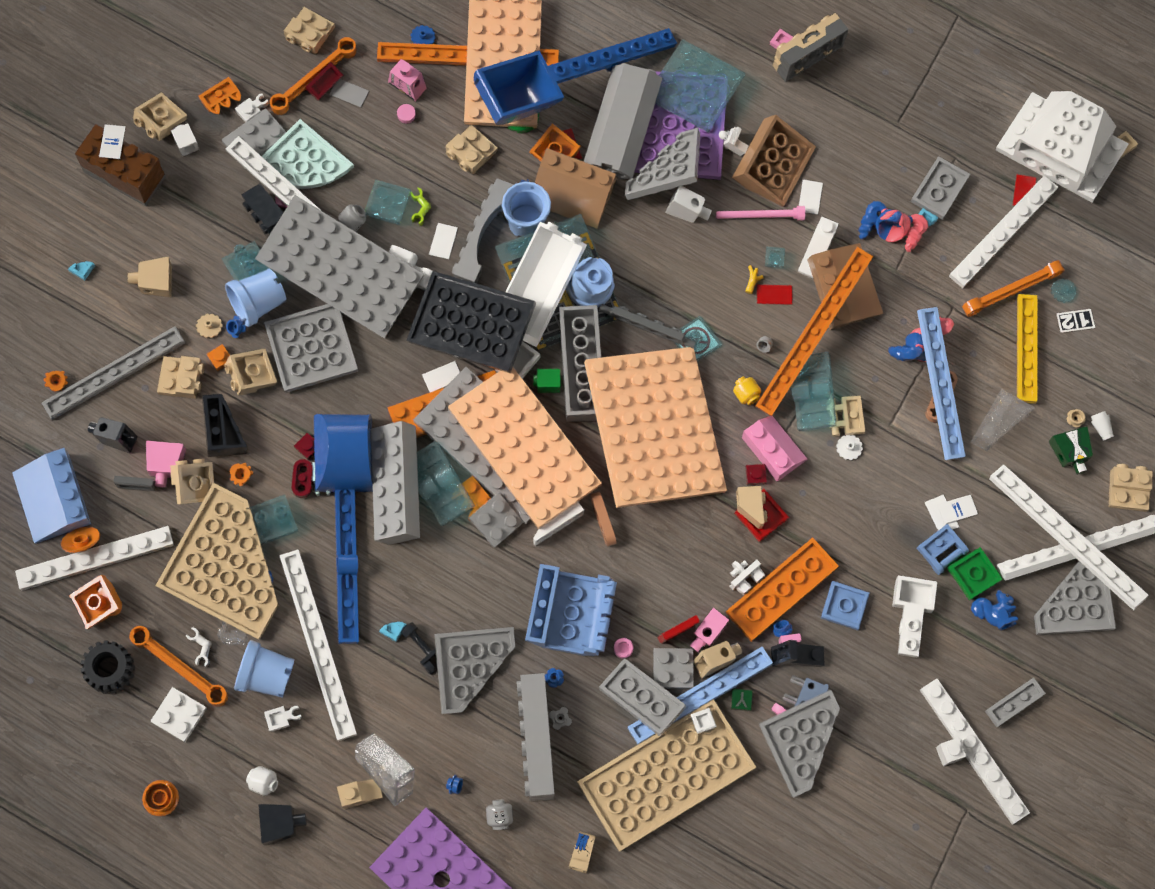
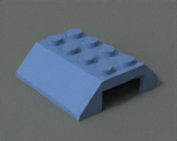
M540 564L525 641L545 649L583 656L599 655V652H604L607 638L603 637L602 634H608L610 618H607L606 615H611L614 601L609 597L615 596L617 582H614L608 576L588 577L559 571L560 567Z

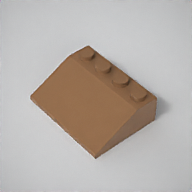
M777 115L767 117L760 125L732 178L746 189L780 206H784L816 146Z
M546 148L535 183L542 186L549 194L551 201L550 212L598 229L617 180V175Z
M860 243L811 255L807 259L821 302L857 247L862 249ZM868 266L829 325L830 330L883 314Z

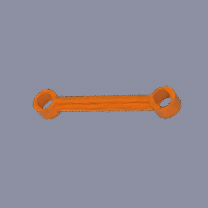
M349 37L340 39L337 50L284 94L273 95L270 99L273 113L277 115L285 114L289 110V103L305 91V87L330 62L336 65L343 58L349 59L355 56L357 52L355 41ZM345 44H351L353 49L341 50V47ZM278 100L286 102L285 106L282 105L280 107L273 106V104Z
M1059 260L1054 261L1042 270L990 294L969 300L962 308L967 317H971L984 308L1046 279L1056 278L1065 269Z
M136 626L131 630L130 640L136 647H145L206 694V698L211 705L219 707L226 703L228 694L222 686L212 685L151 637V633L146 627ZM141 630L144 631L145 641L143 643H135V633ZM220 689L222 700L217 703L212 702L211 692Z

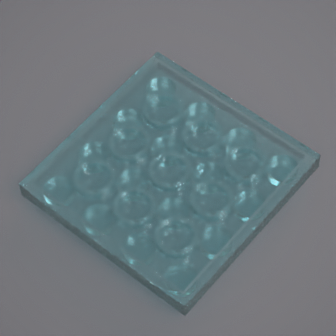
M682 39L659 74L662 77V82L655 104L709 133L742 82L745 73Z

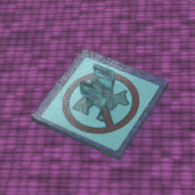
M701 316L680 328L687 339L696 341L694 351L697 362L722 346ZM675 343L678 348H686V347H687V346H685V345L682 346V345H679V344Z

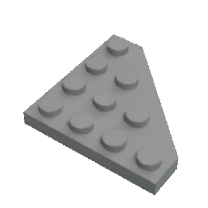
M695 128L678 134L676 136L677 140L671 146H665L658 153L659 157L653 162L649 161L639 170L640 174L635 179H629L626 182L625 189L627 200L697 182L700 147L699 129Z
M1079 561L1034 615L1036 635L1116 629L1110 589Z
M514 627L434 634L441 714L458 713L465 710L470 701L485 685L486 681L515 648Z
M828 690L758 723L793 798L812 789L816 772L819 769L826 744L833 729L834 721L840 710L832 690Z

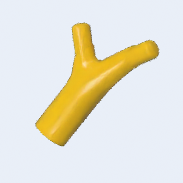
M750 265L748 266L750 278L745 291L748 294H752L756 283L764 278L763 275L757 277L758 268L753 270Z

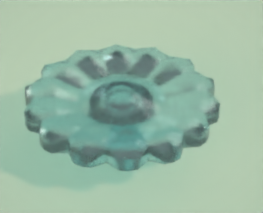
M1057 279L1051 287V294L1058 302H1070L1077 294L1074 283L1068 279Z

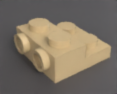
M304 7L296 18H292L284 30V35L291 44L296 43L304 51L312 52L316 55L335 28V24Z
M162 92L135 108L133 116L135 125L138 127L142 126L150 138H156L158 141L170 135L174 127L187 119V114Z
M472 125L461 135L457 134L446 145L447 156L451 160L455 159L462 170L468 171L472 175L498 151V148Z
M266 349L230 355L225 363V371L227 374H231L232 377L231 388L237 392L238 396L254 393L257 389L275 386L277 383Z
M163 356L157 393L159 395L196 399L197 393H200L201 390L200 375L204 373V364L201 359L181 356V358Z
M195 459L193 464H188L187 460L175 461L176 465H170L172 485H176L177 504L203 502L214 483L212 462H205V459Z
M1118 464L1117 467H1113L1110 471L1109 507L1147 512L1149 510L1150 491L1152 490L1153 471H1147V467L1144 466L1131 469L1126 464Z

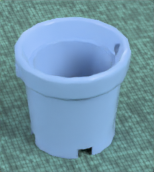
M533 182L517 183L510 187L503 196V212L513 234L529 239L533 237L540 222L545 224V220L550 213L551 201L549 194L542 186Z
M588 257L578 263L566 287L570 300L577 306L597 305L598 308L602 304L604 305L611 298L615 287L610 265L604 259Z
M270 268L239 281L232 280L225 284L227 296L235 313L241 317L242 323L247 327L258 323V318L286 302L287 298L281 283H277L275 280L277 276Z
M250 640L237 674L234 690L240 692L249 690L283 698L295 659L263 648L260 643Z

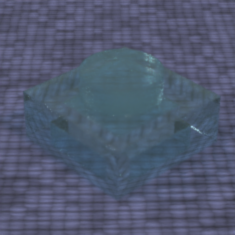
M766 246L765 267L783 268L785 248Z

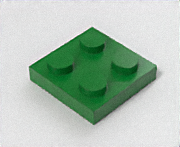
M981 547L947 568L969 601L1002 580V577Z

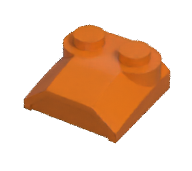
M552 123L529 152L541 162L546 148L574 158L581 146Z
M105 575L98 576L69 595L86 629L92 628L110 616L118 615L122 610V602L113 584Z

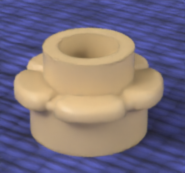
M1075 409L1068 412L1066 419L1069 425L1077 428L1085 423V414L1081 410Z

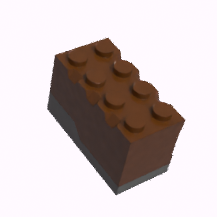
M95 124L75 152L83 172L140 204L147 206L166 178L159 158L148 152L141 151L137 146L128 144L124 140L120 159L99 157L104 128Z

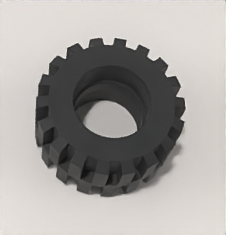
M105 640L103 644L100 642L95 643L96 647L94 648L90 646L88 648L90 650L89 653L85 652L83 655L85 659L81 660L83 668L80 669L84 675V680L98 692L101 691L103 694H108V692L114 694L118 689L120 691L124 690L123 686L125 684L128 686L130 684L129 679L134 677L132 671H135V666L133 665L134 660L131 654L121 644L119 645L114 641L110 643L108 640ZM106 658H116L118 660L116 672L109 677H100L98 675L99 664Z

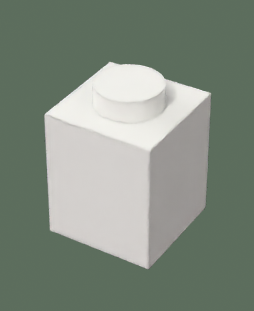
M188 123L179 125L171 130L182 157L199 150L197 141Z
M959 737L941 743L936 747L943 766L960 761L966 757Z

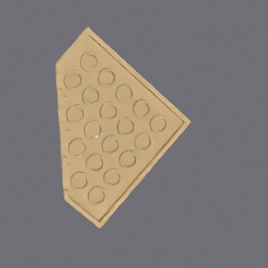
M213 483L155 586L260 640L279 605L249 501Z

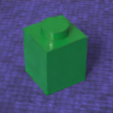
M537 369V375L533 376L534 387H537V393H560V369Z

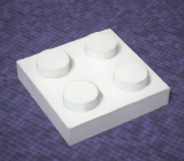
M172 687L151 719V722L186 742L207 708Z

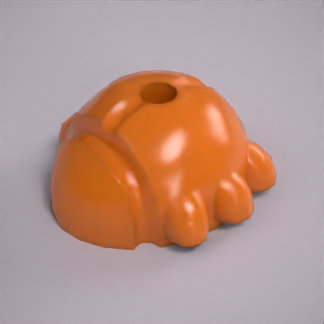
M51 371L46 373V378H44L46 382L45 387L50 388L54 392L61 391L68 384L66 381L67 376L64 375L65 372Z
M246 463L234 464L230 468V480L234 481L235 485L243 486L253 475V471H250L251 467L247 466Z

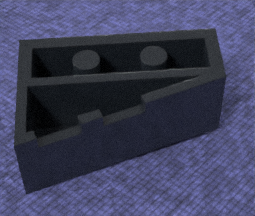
M259 183L241 194L244 200L242 205L247 212H251L252 219L256 224H259L264 235L269 237L283 212Z
M203 395L202 406L208 457L247 454V445L240 434V430L232 417V413L223 395Z

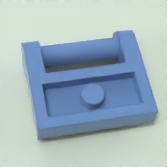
M948 524L917 547L918 551L938 575L944 572V568L961 555L964 556L969 552L967 546ZM955 544L957 549L941 562L935 559Z

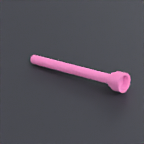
M797 206L793 210L716 212L717 219L793 217L797 221H805V206Z

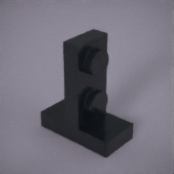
M788 640L772 646V667H780L785 664L814 667L825 666L824 646L797 644V640Z

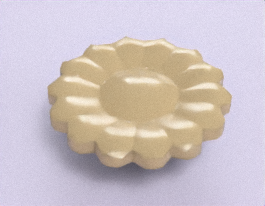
M214 314L201 316L197 321L198 324H196L197 332L205 338L218 336L223 327L221 319Z

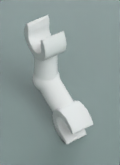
M191 628L196 632V636L191 638L186 635V637L190 641H196L202 646L201 653L196 658L195 663L198 666L199 661L205 659L204 666L207 668L209 666L208 654L212 643L202 637L196 628Z

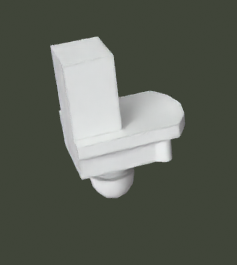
M740 127L731 128L727 132L720 131L719 137L722 140L724 139L723 147L725 149H729L739 156L746 153L748 145L738 139L742 130Z

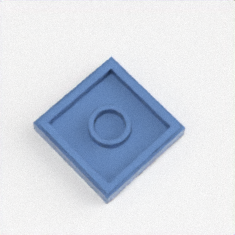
M832 581L821 619L859 630L869 592Z

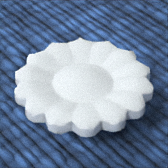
M854 435L842 436L836 445L839 456L845 460L857 459L863 450L860 439Z

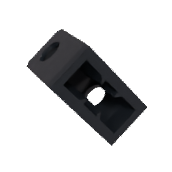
M103 417L99 418L98 423L91 422L88 426V432L92 433L102 444L127 453H131L138 438L127 424Z
M258 804L261 843L263 845L295 837V827L307 826L306 814L294 815V808L291 805Z

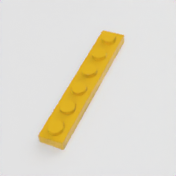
M1019 294L1017 296V403H1037V295Z

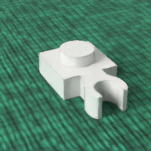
M259 94L254 101L248 98L237 106L235 111L246 123L261 112L260 108L267 107L269 102L268 100L260 102L264 96Z
M284 706L264 712L269 731L273 732L289 727L288 720H300L302 718L301 715L293 716V712L298 710L299 707L293 706L289 711H285Z

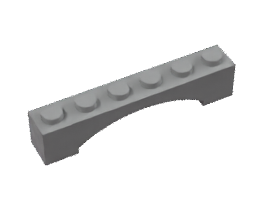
M496 179L495 183L490 185L488 199L483 200L481 205L482 212L480 216L477 215L475 218L474 230L468 233L466 239L468 243L460 251V261L455 263L452 269L455 278L478 283L482 274V266L478 265L477 261L481 238L491 221L503 211V196L513 184Z

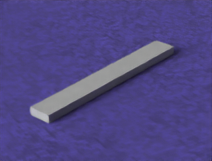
M176 326L43 401L42 405L51 420L184 345L185 341Z

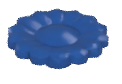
M420 25V27L417 26L412 30L411 41L413 44L434 43L435 32L432 28Z

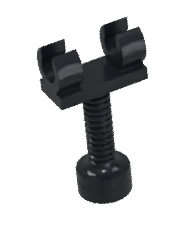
M411 622L401 633L405 638H412L421 650L424 651L426 657L420 661V664L431 675L436 670L430 662L436 656V648L431 650L426 642L417 634L418 627Z

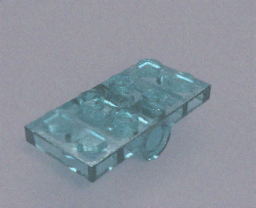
M830 353L811 354L791 386L796 406L797 430L799 432L836 426Z
M436 440L417 452L418 491L429 504L440 526H445L475 507L443 449Z

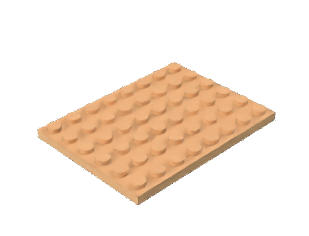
M686 347L585 360V368L616 508L725 493L727 491L694 348Z

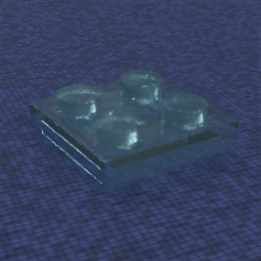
M375 179L365 208L366 216L400 225L411 189Z

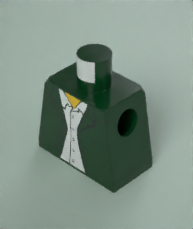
M1088 427L1053 435L1049 440V444L1062 467L1065 468L1073 465L1076 475L1087 472L1085 462L1089 461L1093 456Z

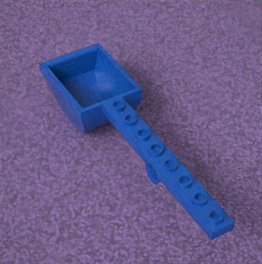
M668 28L549 66L539 50L476 70L473 77L474 84L495 124H508L539 113L561 102L564 95L558 86L559 83L603 69L611 72L613 66L673 48L677 42Z
M371 414L314 415L315 492H335L338 644L359 643L355 492H373Z

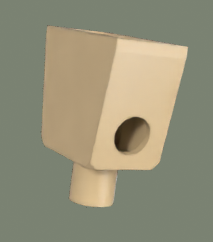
M163 257L140 262L137 273H128V283L138 284L142 294L172 297V263L170 258Z
M728 641L701 651L693 660V663L701 679L731 665L736 656L742 654V649L738 643L730 645Z

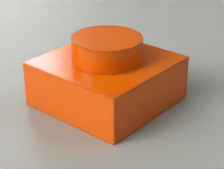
M223 344L207 353V357L217 371L225 367V363L230 356Z

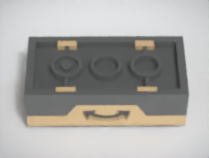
M836 13L831 16H825L817 25L809 26L804 33H798L791 41L780 44L776 50L773 67L782 79L787 82L842 48L848 28Z

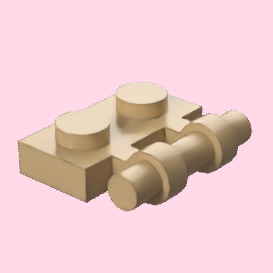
M861 396L842 397L841 404L836 405L835 398L828 399L829 406H827V412L830 414L831 421L829 428L832 430L833 437L840 436V428L845 429V435L865 433ZM838 412L843 413V421H838Z

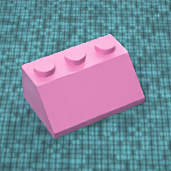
M773 416L758 420L743 432L742 439L762 464H765L766 469L777 482L807 460Z

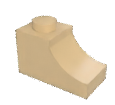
M378 778L360 782L355 781L337 787L343 809L383 798Z

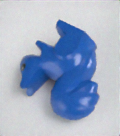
M1000 590L996 593L998 601L996 605H992L990 600L986 598H978L973 601L971 610L974 615L980 619L986 618L988 623L1001 631L1016 625V621L1019 620L1018 617H1012L1010 614L1016 609V606H1010L1014 602L1013 597L1002 593Z

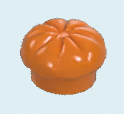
M157 780L150 783L142 796L144 808L154 816L170 814L176 808L179 801L177 788L166 780Z

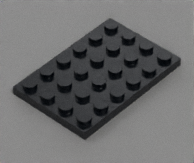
M432 271L406 341L496 370L511 373L536 302Z

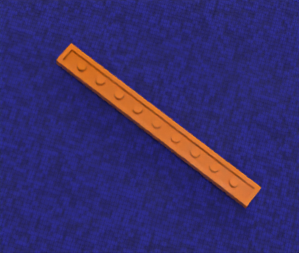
M378 42L377 62L398 63L402 59L407 63L467 66V46ZM540 49L548 66L558 63L559 50Z
M859 247L855 249L755 407L769 416L773 415L872 260V255Z

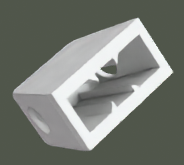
M679 186L671 197L665 213L694 223L697 217L708 220L712 210L703 207L704 197L683 186Z

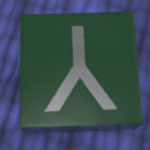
M732 689L731 710L751 711L753 691Z

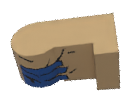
M584 832L579 833L569 869L582 873L587 872L595 840L594 835Z

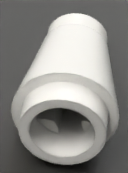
M1106 411L1091 416V423L1103 440L1114 437L1110 417L1106 414Z

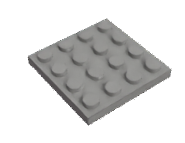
M329 304L264 322L285 393L358 372L341 313Z

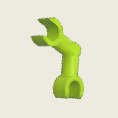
M418 188L420 195L414 196L411 192V197L414 201H418L422 207L418 213L412 215V223L416 218H420L419 226H422L424 224V216L430 210L431 204L423 197L422 189Z

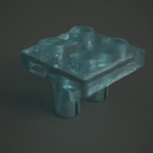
M255 241L246 246L242 244L235 246V252L222 258L233 280L239 281L269 269V267L255 259L260 251Z
M286 495L250 507L261 545L298 532Z

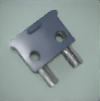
M793 675L791 677L793 679L790 681L802 686L798 699L784 694L783 700L797 706L801 702L826 692L829 687L828 684L823 685L809 678L803 680ZM808 684H812L814 689H809Z

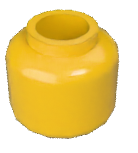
M743 376L735 382L736 386L733 392L741 404L750 406L761 398V388L754 378H745Z

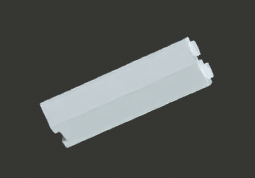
M542 222L539 223L506 290L507 293L536 302L523 341L537 347L587 246L581 242V237L573 233L571 236L558 231V226L551 222H548L547 225Z

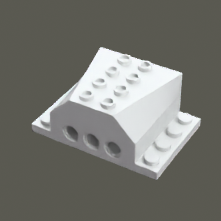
M1071 91L1051 92L1047 99L1032 92L997 145L996 151L1036 173L1046 176L1049 180L1082 198L1093 202L1129 143L1113 135L1116 125L1107 112L1087 99Z

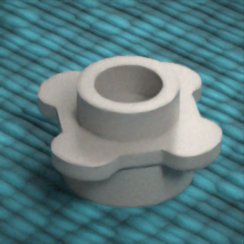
M561 707L560 710L549 713V717L553 721V728L556 730L564 726H570L572 723L571 718L568 717V709L566 707Z

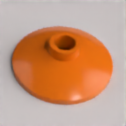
M94 527L75 529L63 537L61 541L62 549L70 553L86 551L98 542L100 533Z

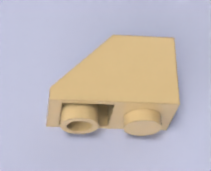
M761 486L738 487L736 491L737 511L758 529H762L764 522H767V512L763 511L765 492L761 491Z

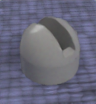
M763 336L758 340L756 346L761 352L767 353L772 348L773 341L771 338Z

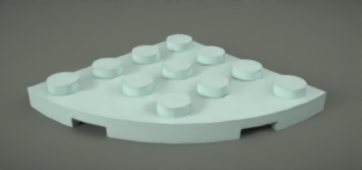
M301 119L261 156L297 189H310L329 184L354 168L353 163Z

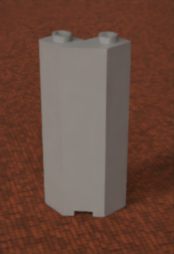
M626 63L613 66L584 162L615 173L620 180L633 178L662 82V77L657 75L654 70L631 66Z

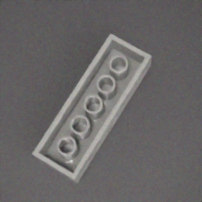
M597 305L559 307L566 422L597 421L584 363L586 359L601 358Z
M399 421L372 428L374 540L391 545L420 538L416 426Z
M545 674L520 675V681H517L518 697L522 696V701H518L519 716H523L524 720L520 721L521 736H525V741H521L522 756H526L527 761H523L524 776H528V781H525V796H529L530 801L554 800Z

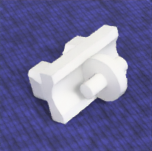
M745 560L741 564L734 561L732 563L734 570L730 574L732 577H735L737 574L739 576L731 582L729 587L733 591L737 589V591L745 595L752 588L746 581L748 577H751L756 583L764 578L765 574L760 568L761 563L756 560L744 570L748 565Z

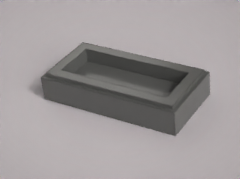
M114 476V484L117 488L156 491L154 479Z

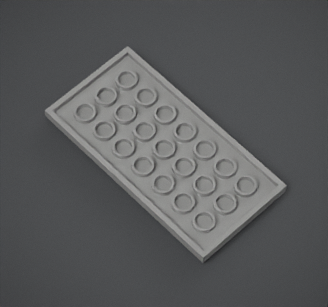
M296 195L292 198L255 258L260 263L384 339L424 276L422 272Z
M465 367L413 419V422L493 496L500 493L523 523L526 524L530 517L448 409L449 405L483 383L472 371Z

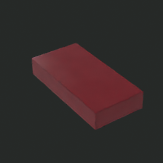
M330 62L305 88L318 101L344 75Z

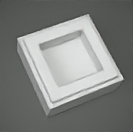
M710 708L690 715L697 734L717 727Z

